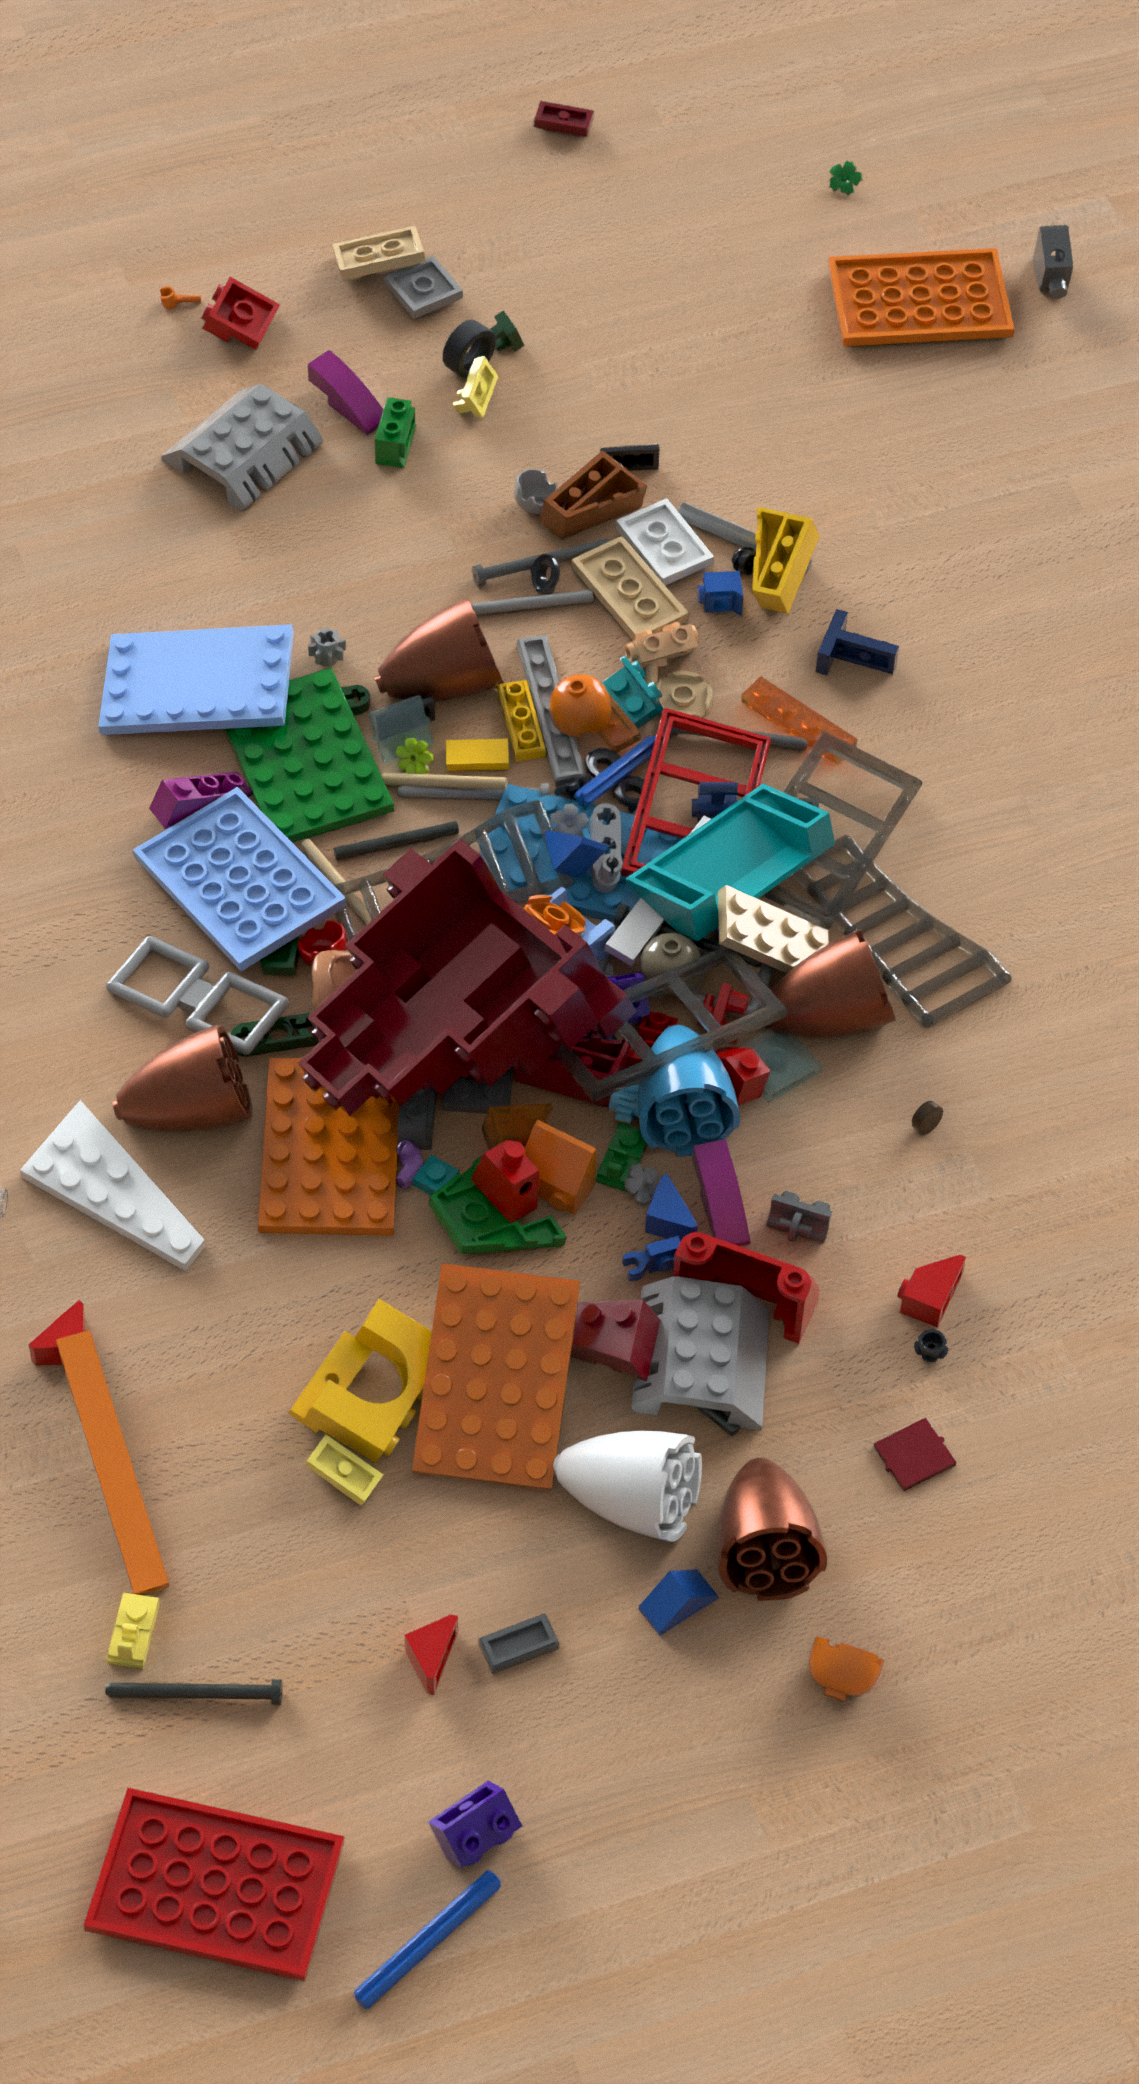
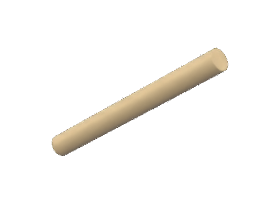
M383 773L382 775L385 785L390 786L407 785L507 790L508 783L507 777Z
M310 839L304 840L300 845L301 849L322 874L346 897V902L367 925L376 916Z

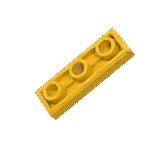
M522 680L498 684L497 693L515 762L546 757V748L528 681Z
M344 1331L288 1414L317 1433L319 1428L304 1419L324 1388L326 1380H331L347 1390L372 1354L373 1349Z

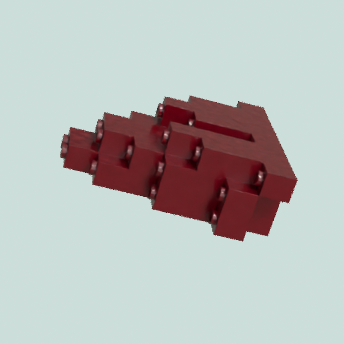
M459 838L432 865L410 848L383 873L384 878L389 884L386 890L394 900L345 945L352 955L349 962L357 971L307 1017L314 1027L311 1034L319 1043L298 1064L305 1073L302 1077L303 1081L314 1092L320 1089L325 1093L322 1096L323 1099L335 1111L341 1108L351 1116L371 1096L376 1100L381 1097L390 1105L395 1102L401 1107L421 1087L424 1090L431 1087L441 1096L460 1077L467 1079L470 1076L479 1085L484 1081L491 1087L510 1068L517 1070L520 1067L530 1076L562 1044L570 1050L589 1031L594 1034L599 1031L609 1039L637 1011L628 995L606 978L592 950L584 939L567 925H564L554 935L500 890L482 856Z

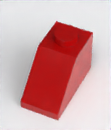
M724 1047L716 1050L715 1053L722 1061L732 1082L738 1106L762 1097L771 1071L752 1048Z
M956 1255L915 1268L910 1280L904 1279L898 1291L897 1298L902 1299L900 1313L938 1328L963 1276L966 1257Z

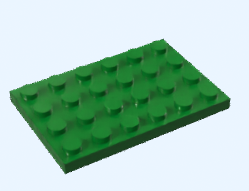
M332 667L289 680L285 726L224 729L246 782L252 791L257 807L292 843L395 811L393 800Z

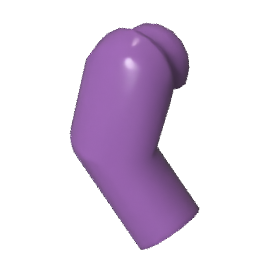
M411 1140L401 1141L396 1148L403 1167L396 1176V1185L404 1190L410 1187L413 1183V1177L424 1165L419 1148Z

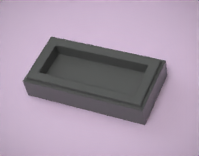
M545 1613L478 1638L479 1647L492 1674L559 1649V1641Z

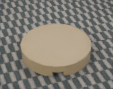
M674 671L667 674L666 678L662 680L660 678L655 685L663 695L659 699L663 708H669L700 718H705L711 712L714 702L713 688L699 674L689 671Z

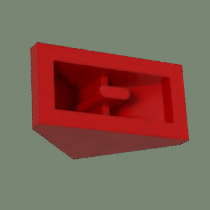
M80 1300L76 1301L29 1343L31 1360L36 1366L63 1365L56 1339L86 1331L84 1304Z
M450 1614L405 1634V1652L428 1694H435L458 1635V1616Z

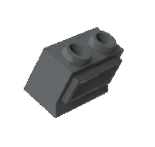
M421 1087L399 1107L398 1144L403 1140H411L419 1150H432L437 1094L431 1087L427 1090Z

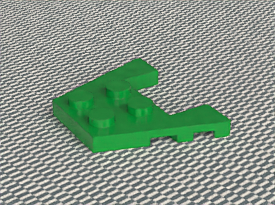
M503 1141L497 1142L492 1148L503 1143ZM482 1155L473 1161L472 1166L463 1174L458 1173L429 1198L428 1205L460 1254L561 1247L565 1245L567 1236L552 1214L525 1225H520L517 1220L510 1223L471 1181V1177Z

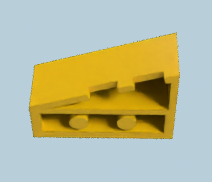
M757 507L756 515L758 522L757 531H755L756 556L754 557L752 591L761 608L789 614L820 535L812 518Z

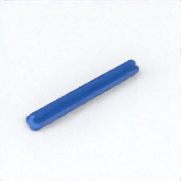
M485 1871L354 1990L353 1994L357 2003L364 2009L370 2008L500 1889L501 1881L492 1871Z

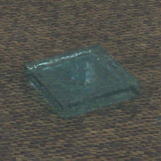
M772 1028L739 1046L741 1048H752L771 1071L762 1094L768 1102L822 1072V1065L797 1036L776 1033Z

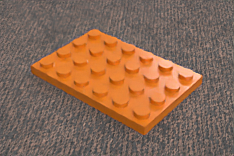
M997 248L834 256L828 259L829 274L843 346L1013 337L1014 324Z
M269 1058L258 1233L394 1236L399 1106L395 1102L390 1105L381 1097L376 1100L371 1096L351 1116L341 1108L335 1111L323 1099L322 1096L325 1094L319 1089L314 1092L303 1081L302 1077L305 1073L298 1064L302 1058Z
M441 1263L412 1472L553 1490L555 1475L553 1464L558 1453L580 1280Z

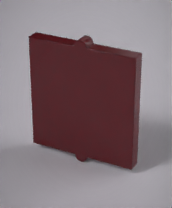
M926 1417L875 1442L873 1445L886 1464L885 1470L892 1473L903 1491L956 1466L957 1463L945 1446L944 1437L938 1436Z

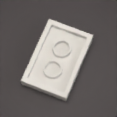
M667 498L616 520L617 531L665 586L714 564L713 554Z

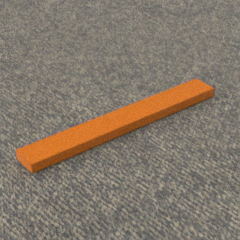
M88 1330L56 1339L133 1594L145 1595L168 1588L169 1581L91 1332Z

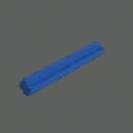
M649 736L579 789L575 793L578 805L581 807L591 805L649 760L656 736Z

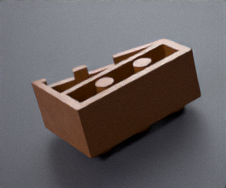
M602 450L544 500L540 522L561 539L642 507L647 485Z

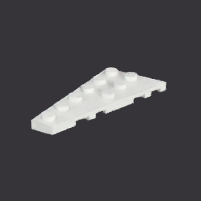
M81 1100L20 1169L21 1178L184 1271L189 1268L205 1248L203 1237Z

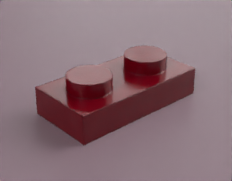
M540 101L534 117V127L588 137L594 120V110Z

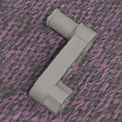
M603 803L596 806L593 810L588 824V832L591 840L609 844L608 848L612 847L613 849H611L609 854H603L591 866L593 886L596 890L602 893H610L618 885L623 864L621 859V816L617 807L612 804Z

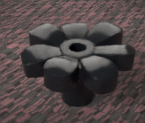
M586 775L576 778L572 783L567 781L560 784L554 793L556 796L570 795L572 800L578 801L575 798V793L590 782L592 778Z

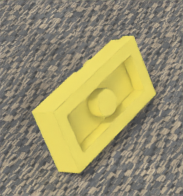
M485 356L474 359L465 388L457 392L461 400L455 401L453 406L459 414L471 411L478 419L484 417L499 377Z
M325 1434L306 1461L309 1469L361 1506L384 1475L327 1434Z
M123 1592L108 1651V1664L144 1669L159 1609V1598Z

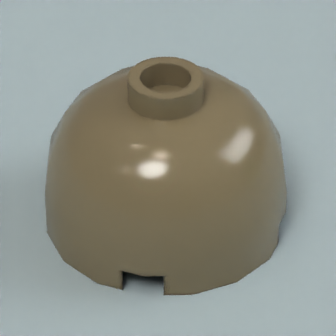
M665 933L650 940L643 948L639 961V972L645 976L646 989L650 993L665 998V994H676V998H682L694 992L701 984L704 970L701 951L688 937L677 933Z

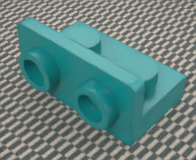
M626 655L620 658L624 667L604 680L602 684L605 685L611 702L633 731H635L663 711L664 708L659 701L663 695L653 681L647 684L643 679L647 675L637 661L631 663Z

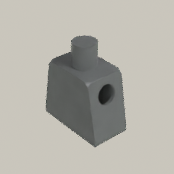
M1068 225L1040 226L1033 254V265L1039 290L1042 292L1050 291L1052 298L1066 296L1072 275L1073 259Z

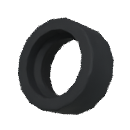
M473 319L464 321L454 329L447 339L443 349L442 360L447 368L467 379L475 358L485 356L487 361H490L496 347V337L493 331Z

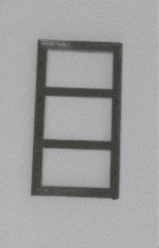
M823 731L783 792L795 798L801 793L876 831L853 869L824 854L811 861V863L845 879L827 909L779 885L763 896L826 929H830L921 788L922 781ZM827 751L903 789L884 821L807 782Z
M724 946L623 990L631 1002L634 1003L670 987L708 1031L707 1033L656 1055L627 1021L618 1031L642 1061L598 1081L572 1049L569 1050L562 1044L556 1049L554 1054L591 1101L595 1102L652 1077L663 1066L680 1056L698 1052L706 1053L787 1017L786 1007L736 951ZM725 963L763 1008L721 1026L683 981Z

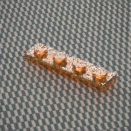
M762 676L742 693V703L792 736L805 738L809 747L837 765L857 747V738Z

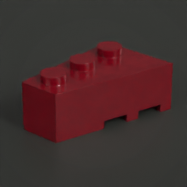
M591 1034L590 1039H581L570 1050L562 1044L530 1076L519 1067L516 1070L515 1082L609 1108L613 1089L615 1086H620L628 1068L627 1062L631 1052L633 1036H622V1040L601 1039V1035Z
M644 1300L578 1302L571 1357L594 1365L599 1363L610 1367L613 1371L619 1373L623 1371L647 1382L660 1319Z

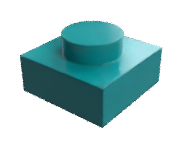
M431 1155L413 1177V1186L432 1195L455 1177L459 1170Z

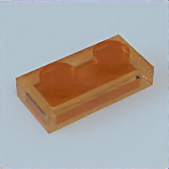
M609 694L612 715L608 724L598 733L611 750L618 753L640 741L641 733Z

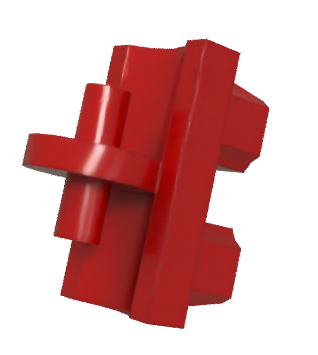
M723 982L715 1008L712 1007L715 996L706 994L703 1004L694 1003L692 1011L700 1015L697 1026L706 1028L709 1018H712L706 1039L709 1040V1045L718 1047L719 1043L737 1044L740 1026L725 1021L728 1012L745 1016L749 1004V997L734 991L731 984Z

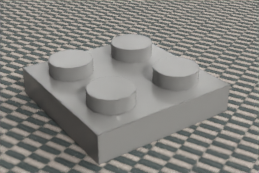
M434 255L426 258V262L419 263L415 267H405L384 276L386 287L413 319L463 299V290Z

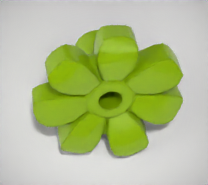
M415 738L406 739L405 746L397 747L396 755L403 757V759L398 761V766L401 770L406 769L405 774H427L429 772L426 763H432L434 757L432 753L427 751L428 744L423 740L417 742Z

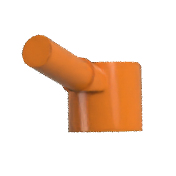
M164 286L160 289L162 296L160 299L166 309H173L178 303L201 302V295L176 294L171 286Z

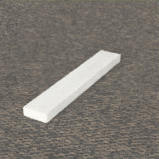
M704 815L692 832L711 819ZM640 898L607 941L604 950L632 966L641 955L643 948L653 939L666 921Z

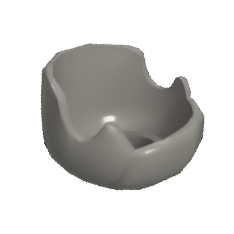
M525 470L516 477L514 498L523 510L532 514H541L544 500L557 490L558 485L556 482L551 484L547 479V473L543 470Z

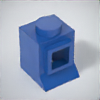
M740 571L703 573V585H698L697 595L698 603H704L705 612L733 611L742 616L743 590Z

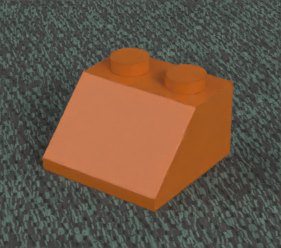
M537 1120L534 1124L524 1152L540 1173L538 1197L550 1202L552 1206L559 1210H567L576 1214L595 1186L597 1149L540 1120Z

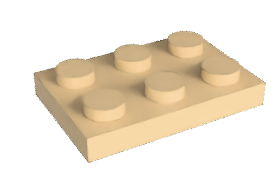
M415 226L332 244L342 280H358L365 275L374 273L384 274L392 269L400 267L411 268L419 263L426 262L424 250Z

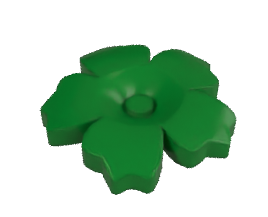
M845 161L843 167L841 164L832 166L829 172L833 177L830 178L829 187L833 191H837L840 188L841 193L850 195L854 193L853 185L858 186L859 182L863 180L862 173L856 171L857 168L852 161Z

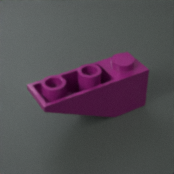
M238 772L163 779L149 809L161 825L168 829L236 787L247 797L252 796V791Z

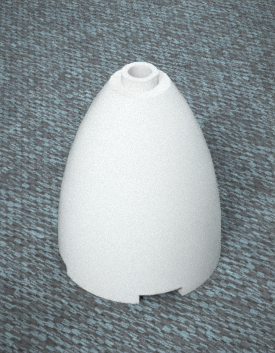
M629 1431L601 1435L572 1445L556 1456L553 1468L558 1482L570 1495L602 1518L633 1532L674 1542L687 1529V1523L682 1522V1520L688 1514L691 1504H697L701 1485L702 1458L700 1453L694 1452L695 1438L693 1436L663 1431Z

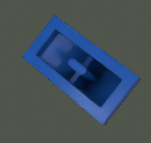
M550 830L545 832V840L554 871L580 878L607 850L608 845L585 837Z
M665 1174L659 1180L646 1213L645 1232L666 1239L678 1236L681 1242L684 1236L689 1233L698 1232V1224L668 1174Z
M697 1569L669 1571L639 1605V1610L658 1635L661 1636L717 1600L718 1595Z

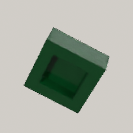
M503 310L495 315L494 318L497 324L490 330L493 331L496 337L495 348L497 351L509 346L514 351H517L525 346L517 328Z

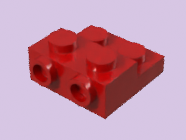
M229 277L225 286L219 284L211 299L215 301L214 306L208 303L201 317L205 321L202 329L227 343L232 336L257 350L281 304Z

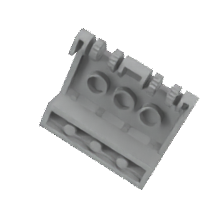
M258 384L240 390L161 455V460L183 474L193 465L225 485L227 503L243 511L260 497V491H258L249 475L252 476L259 487L267 491L272 484H275L292 470V467L294 468L299 464L298 455H296L289 441L301 456L307 457L312 453L311 451H314L323 443V438L304 410L264 385Z
M672 1276L643 1286L641 1300H644L660 1319V1325L647 1382L637 1379L633 1383L632 1410L637 1413L658 1416L662 1402L728 1411L727 1423L740 1425V1428L761 1431L770 1309L744 1287L738 1285Z

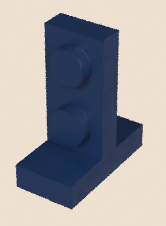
M836 609L818 651L816 673L828 675L836 658L893 674L897 666L899 646L846 631L848 612Z

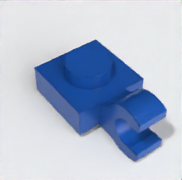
M675 1236L647 1244L645 1250L641 1252L624 1254L622 1257L623 1266L631 1264L637 1266L635 1269L628 1270L629 1281L640 1280L645 1275L646 1270H648L649 1274L657 1271L667 1272L674 1268V1255L680 1244L679 1237Z

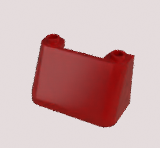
M699 1232L689 1233L684 1236L674 1255L673 1276L742 1286L753 1296L777 1304L773 1319L783 1322L785 1328L783 1338L800 1344L819 1297V1287L807 1271Z

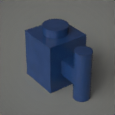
M699 782L698 798L691 800V817L697 818V824L704 815L712 819L737 802L738 782Z

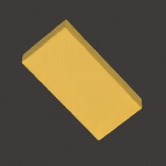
M508 739L446 740V771L509 770Z

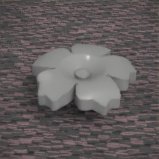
M565 804L564 814L561 810L551 814L550 823L557 825L553 831L584 837L581 829H585L589 821L586 813L578 814L579 809L574 807L573 804Z
M640 1164L632 1165L628 1172L629 1178L624 1180L625 1188L630 1195L634 1194V1199L637 1203L643 1205L654 1196L658 1185L654 1181L658 1178L659 1174L656 1173V1169L648 1167L642 1169Z

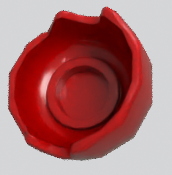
M327 920L322 929L312 927L304 937L299 939L297 946L298 954L306 964L312 966L316 955L322 951H346V930L341 923L333 920Z

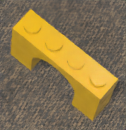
M378 1299L355 1339L387 1358L395 1366L401 1379L400 1396L386 1403H370L328 1380L304 1420L374 1463H377L383 1453L390 1456L400 1439L394 1434L399 1426L406 1429L416 1413V1410L411 1408L415 1399L417 1398L422 1402L432 1331L381 1299Z

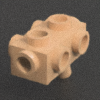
M679 622L664 626L662 628L663 631L654 634L652 630L638 633L634 636V641L625 644V655L630 662L637 661L642 668H646L647 676L645 681L647 684L651 681L656 684L658 681V669L668 666L667 660L691 654L699 647V635L695 626L691 625V623L682 626Z

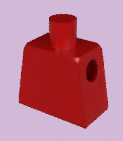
M506 1140L482 1155L471 1177V1181L510 1223H513L537 1209L540 1173L538 1168L524 1154L525 1148L520 1142Z

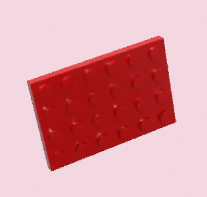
M127 1787L84 1922V1930L305 1982L345 1843L344 1836Z

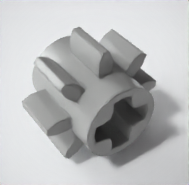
M322 628L316 635H310L311 643L308 644V655L315 656L317 665L332 666L338 660L343 661L346 640L344 638L339 639L338 630Z

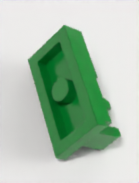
M622 1123L618 1124L597 1172V1183L628 1192L625 1188L624 1180L629 1178L628 1172L631 1166L640 1164L648 1146L641 1135L640 1129Z

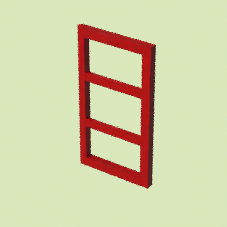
M664 707L620 874L628 877L646 865L636 862L645 828L682 839L693 830L690 827L649 816L659 774L699 785V782H733L663 762L672 727L755 750L747 785L738 783V794L736 796L739 797L746 796L760 786L771 739L764 735Z

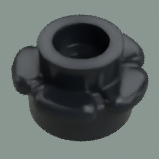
M744 546L733 554V568L736 571H740V574L750 575L753 573L754 557L756 556L754 549Z
M928 1329L919 1335L918 1341L914 1344V1350L917 1355L922 1356L924 1361L936 1362L937 1359H943L947 1355V1340L940 1331ZM928 1346H934V1349H929Z

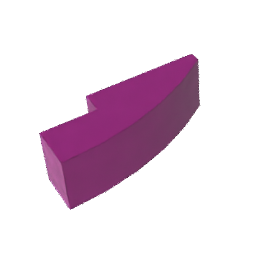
M328 350L308 363V381L328 396V404L366 435L378 429L384 409L366 385L339 357Z
M726 1139L693 1145L692 1161L701 1187L700 1196L713 1237L738 1246L750 1244L751 1240L743 1201Z

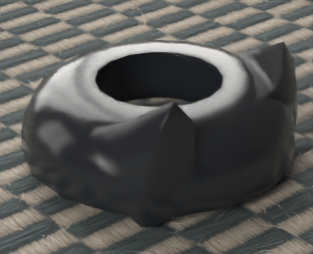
M543 553L536 558L531 568L532 583L539 592L545 594L553 593L559 581L560 566L553 555ZM550 566L551 575L549 580L547 581L546 572L548 567Z
M608 748L593 749L586 755V770L592 778H595L601 773L596 767L597 763H605L610 766L621 757L615 751Z
M627 776L613 787V798L616 797L619 803L628 807L629 813L637 810L640 798H630L625 792L634 791L641 795L645 780L641 777Z

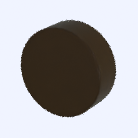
M934 1101L923 1103L912 1117V1127L923 1135L930 1133L941 1121L943 1108Z

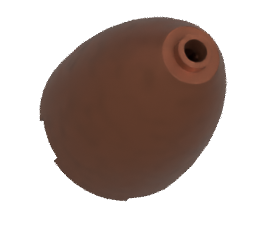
M468 598L440 610L412 629L388 653L378 667L379 675L374 677L381 694L387 692L390 698L409 701L433 696L434 700L458 698L479 693L504 683Z
M861 929L827 944L798 963L772 988L762 1002L764 1009L759 1010L765 1029L772 1027L774 1033L796 1037L813 1038L849 1035L896 1021L891 1003L887 999L888 996L867 941H864Z
M216 1025L193 1033L173 1043L143 1064L116 1094L117 1100L112 1102L117 1119H123L127 1125L147 1130L190 1132L225 1127L252 1118L253 1109L248 1085L244 1084L243 1075L238 1064L240 1060L226 1029L223 1026L219 1027Z
M754 1458L745 1463L734 1477L721 1509L717 1538L720 1577L725 1586L733 1593L739 1590L751 1595L757 1594L758 1601L785 1600L795 1597L809 1590V1583L821 1571L825 1572L827 1566L826 1549L817 1517L804 1492L782 1467L767 1458ZM769 1542H771L773 1554L778 1557L779 1567L776 1570L772 1568Z

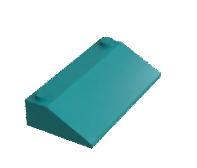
M762 784L628 876L626 883L677 932L699 941L719 927L718 891L725 885L758 899L835 844L830 814L825 810Z

